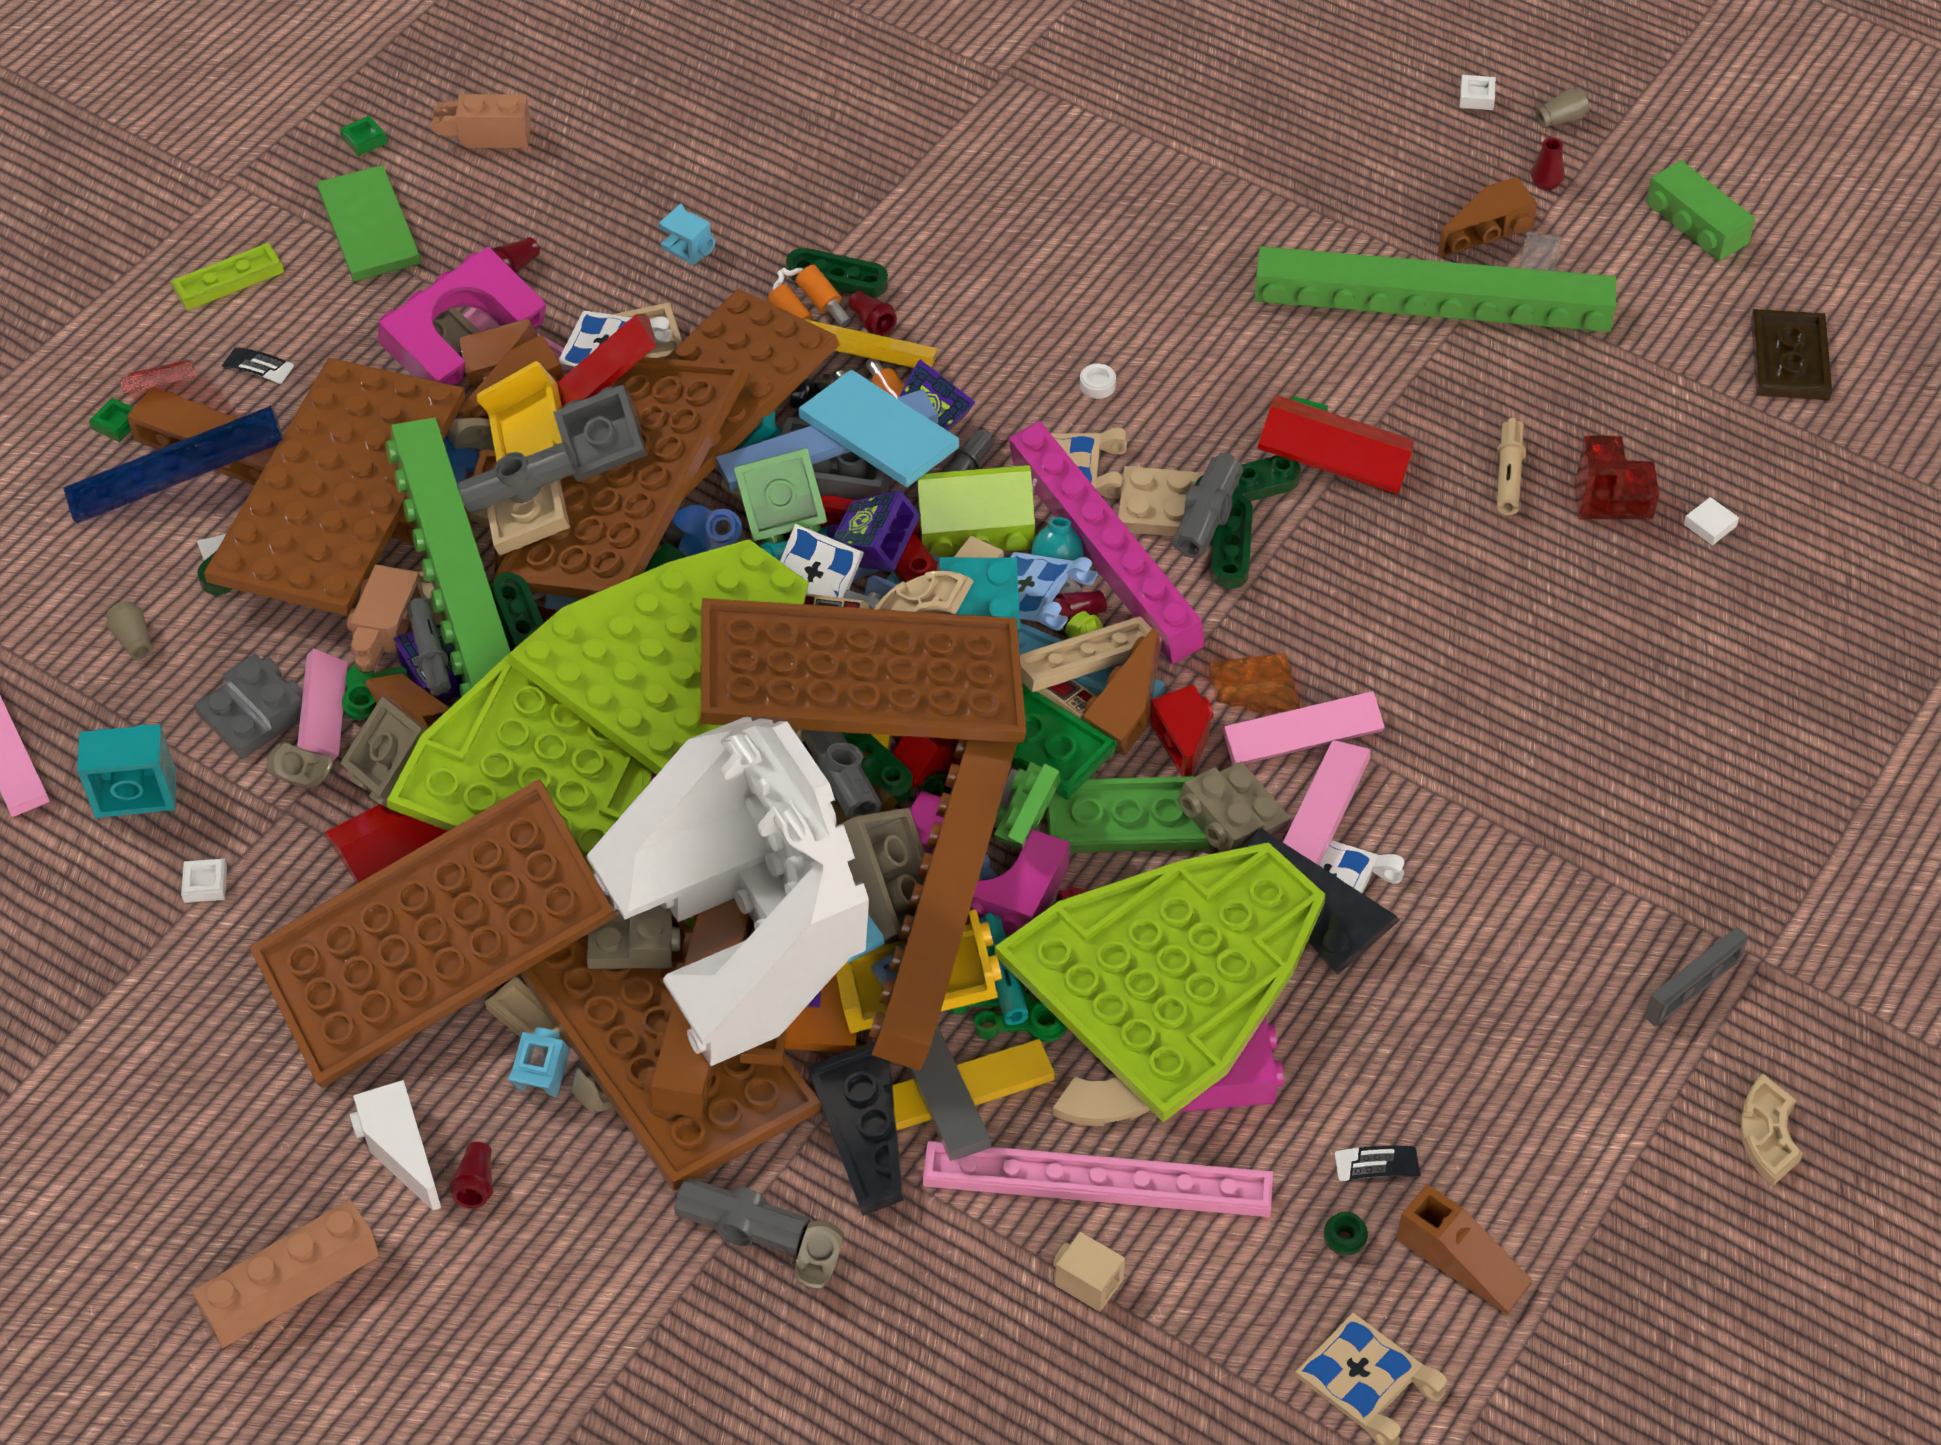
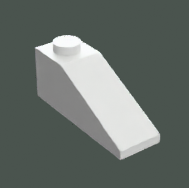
M404 1080L353 1095L358 1112L351 1113L350 1118L356 1138L365 1136L369 1151L429 1208L432 1210L440 1209L441 1205Z

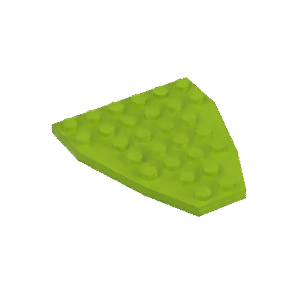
M748 539L670 561L562 607L509 653L508 664L655 774H658L688 739L723 726L700 724L702 598L804 604L809 582Z
M507 654L420 736L387 799V808L450 831L534 781L541 779L592 872L595 874L594 869L587 860V854L650 784L652 771L508 664L509 654Z
M1268 842L1180 860L1058 901L996 945L995 955L1162 1122H1165L1229 1073L1292 977L1324 906L1326 894Z

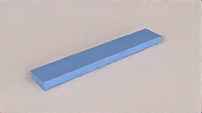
M924 389L897 397V399L928 419L938 423V413ZM809 426L717 456L716 466L729 491L739 489L734 471L735 466L806 447L808 448L812 464L852 451L815 427Z

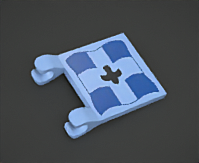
M1014 552L1010 557L1017 558L1019 618L1040 622L1053 630H1061L1068 620L1066 616L1059 615L1062 609L1061 605L1057 602H1052L1067 579L1071 578L1083 585L1090 586L1098 576L1096 571L1089 570L1092 562L1086 557L1071 561Z

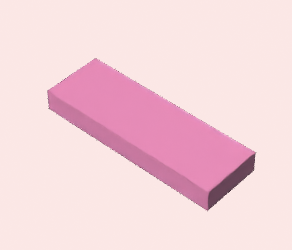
M313 648L306 658L297 747L315 754L331 756L332 761H334L339 756L343 718L342 698L345 694V677L348 662Z

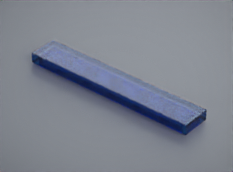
M272 406L266 407L63 487L72 519L77 524L278 445L283 440V434L275 410Z

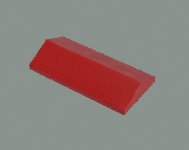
M645 313L635 314L557 382L562 408L571 401L585 400L597 395L602 389L611 386L656 347L650 318Z
M1274 394L1257 449L1398 494L1412 454L1414 439Z
M379 804L324 833L358 884L448 831Z

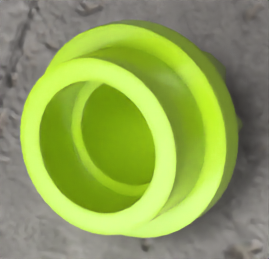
M1086 611L1076 614L1068 622L1065 634L1070 639L1101 629L1103 625L1096 615H1089Z

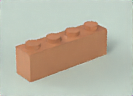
M351 1199L191 1292L203 1319L223 1349L379 1257V1253L371 1229Z

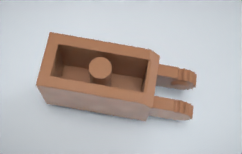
M459 94L458 101H442L434 106L433 114L436 118H433L431 121L432 132L438 134V136H459L460 144L466 148H528L531 120L527 94Z
M375 564L369 579H365L362 582L360 600L357 607L350 610L347 620L348 630L352 631L353 635L350 646L352 653H355L354 662L359 671L368 672L376 669L384 652H396L393 638L409 633L412 625L407 613V607L410 606L412 600L424 598L419 572Z

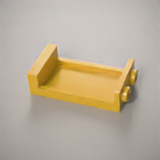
M535 361L476 395L477 402L489 415L496 461L509 453L519 452L526 457L562 443L553 413L562 409L558 385L539 362Z
M976 909L969 911L970 923L965 925L941 1011L998 998L995 981L1002 980L997 955L988 957L986 948L994 946L989 923H980ZM906 940L882 945L849 963L846 962L836 973L850 1034L871 1029L876 1012L884 1013L886 1005L879 1003L883 986L873 975L871 966L895 951L896 946H903Z

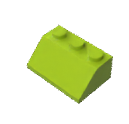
M1030 465L928 473L917 480L918 512L921 514L919 518L920 541L932 555L938 557L955 556L970 536L1003 551L1032 549L1035 539V518Z

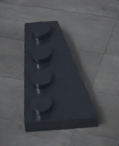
M1262 828L1239 847L1244 848L1269 842L1326 894L1324 906L1308 942L1337 975L1400 921L1395 914Z
M875 1041L807 1066L862 1216L904 1201L891 1063L888 1060L872 1055Z

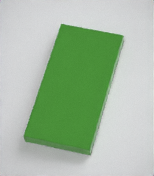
M383 165L316 182L353 282L421 264L420 255Z
M1196 776L1088 779L1068 800L1055 792L1046 809L1048 835L1070 842V853L1210 849V843L1204 832L1192 818H1189L1183 812L1181 805L1177 802L1184 783Z

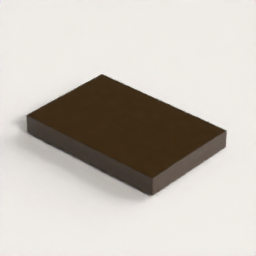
M1753 309L1751 326L1756 396L1830 400L1832 383L1825 313Z

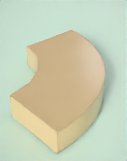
M951 571L925 572L923 576L906 583L903 581L896 585L879 601L874 609L956 614L974 581L965 575Z
M1762 1074L1755 1081L1747 1095L1741 1115V1136L1751 1163L1759 1174L1773 1187L1800 1162L1803 1153L1792 1141L1787 1128L1788 1116L1793 1110L1796 1100L1766 1075Z
M1074 1077L1053 1107V1116L1078 1125L1104 1126V1123L1127 1118L1133 1120L1147 1113L1150 1109L1118 1077L1107 1081H1088Z

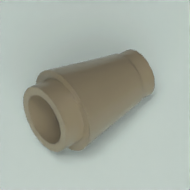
M1578 87L1574 90L1568 88L1541 108L1536 109V116L1543 128L1581 120L1584 114L1589 113V102L1581 88Z
M130 601L120 602L112 606L106 614L108 619L106 622L107 628L130 654L132 659L139 660L147 657L153 648L142 609Z

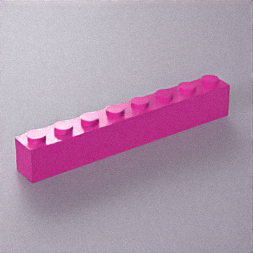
M1038 421L1009 437L1013 465H1030L1034 492L1054 517H1063L1071 521V527L1082 540L1084 555L1091 560L1092 565L1134 618L1141 616L1151 628L1154 627L1158 630L1159 636L1162 638L1161 651L1169 662L1173 665L1203 648L1204 636L1200 617L1043 423Z

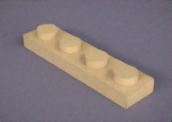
M1139 616L1020 654L1022 682L1031 692H1035L1124 663L1130 657L1131 648L1136 640L1141 636L1146 637L1152 628Z

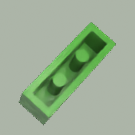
M1680 160L1651 177L1646 203L1715 259L1720 261L1749 244L1755 217L1685 162Z

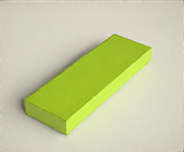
M268 242L173 279L171 284L185 310L188 311L282 274L284 269L280 259Z

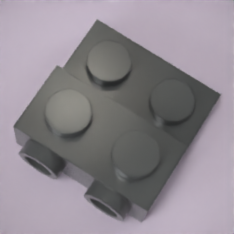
M624 385L604 388L595 396L585 400L571 401L564 408L553 412L562 442L567 443L575 460L578 473L573 474V477L577 482L648 455L640 432L642 427L632 396Z
M254 653L223 674L226 684L194 704L196 714L241 759H244L300 721L303 691L294 680L285 683L280 678L282 673L271 658L268 657L263 661Z

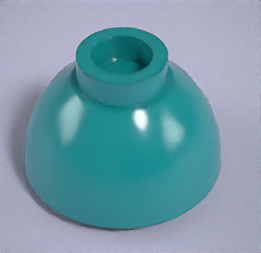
M1055 517L1050 519L1048 526L1041 529L1036 535L1031 553L1032 555L1074 561L1084 556V547L1078 533L1071 527V521L1063 517Z

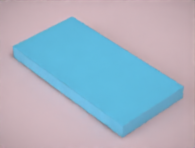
M852 369L799 407V417L905 487L910 486L959 448V438Z

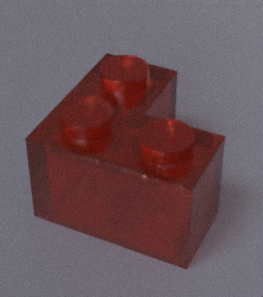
M1584 436L1574 483L1578 519L1653 520L1659 498L1654 461H1626L1622 436Z

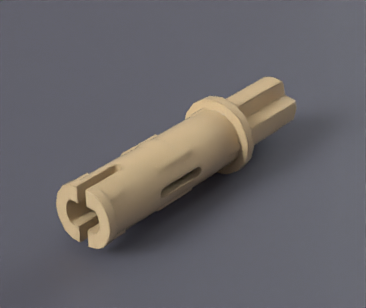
M1509 418L1508 422L1502 424L1501 444L1497 447L1496 452L1500 459L1497 511L1503 515H1514L1519 511L1522 460L1526 457V448L1523 445L1524 424L1523 422L1516 421V418Z

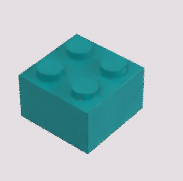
M939 557L937 571L960 573L974 581L956 614L1016 618L1019 635L1017 558Z
M142 724L135 727L102 728L95 731L79 732L77 772L95 818L175 810L177 771L161 724Z

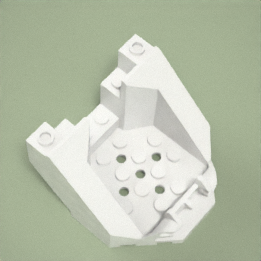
M743 717L688 739L587 854V860L595 871L593 875L614 911L618 909L624 919L661 905L664 909L670 908L677 921L680 922L735 898L740 911L744 915L749 913L754 921L755 931L746 941L668 973L663 978L665 986L691 1026V1029L687 1030L691 1047L697 1054L702 1052L710 1066L779 1037L850 957L866 951L869 898L864 883H854L847 861L855 857L844 825L836 826V815L830 803L835 798L830 783L787 721H779L773 724V721L760 718L752 721L751 717Z

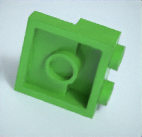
M807 447L734 467L753 541L762 540V544L767 542L773 544L785 540L783 533L791 532L795 524L817 532L821 530L820 524L827 522Z
M1030 762L1026 771L1021 768L1018 770L1009 789L1015 792L1009 806L1007 807L1002 804L997 812L993 826L996 828L994 833L996 840L1019 851L1024 848L1032 829H1037L1060 784L1059 770L1045 763L1043 767H1040Z

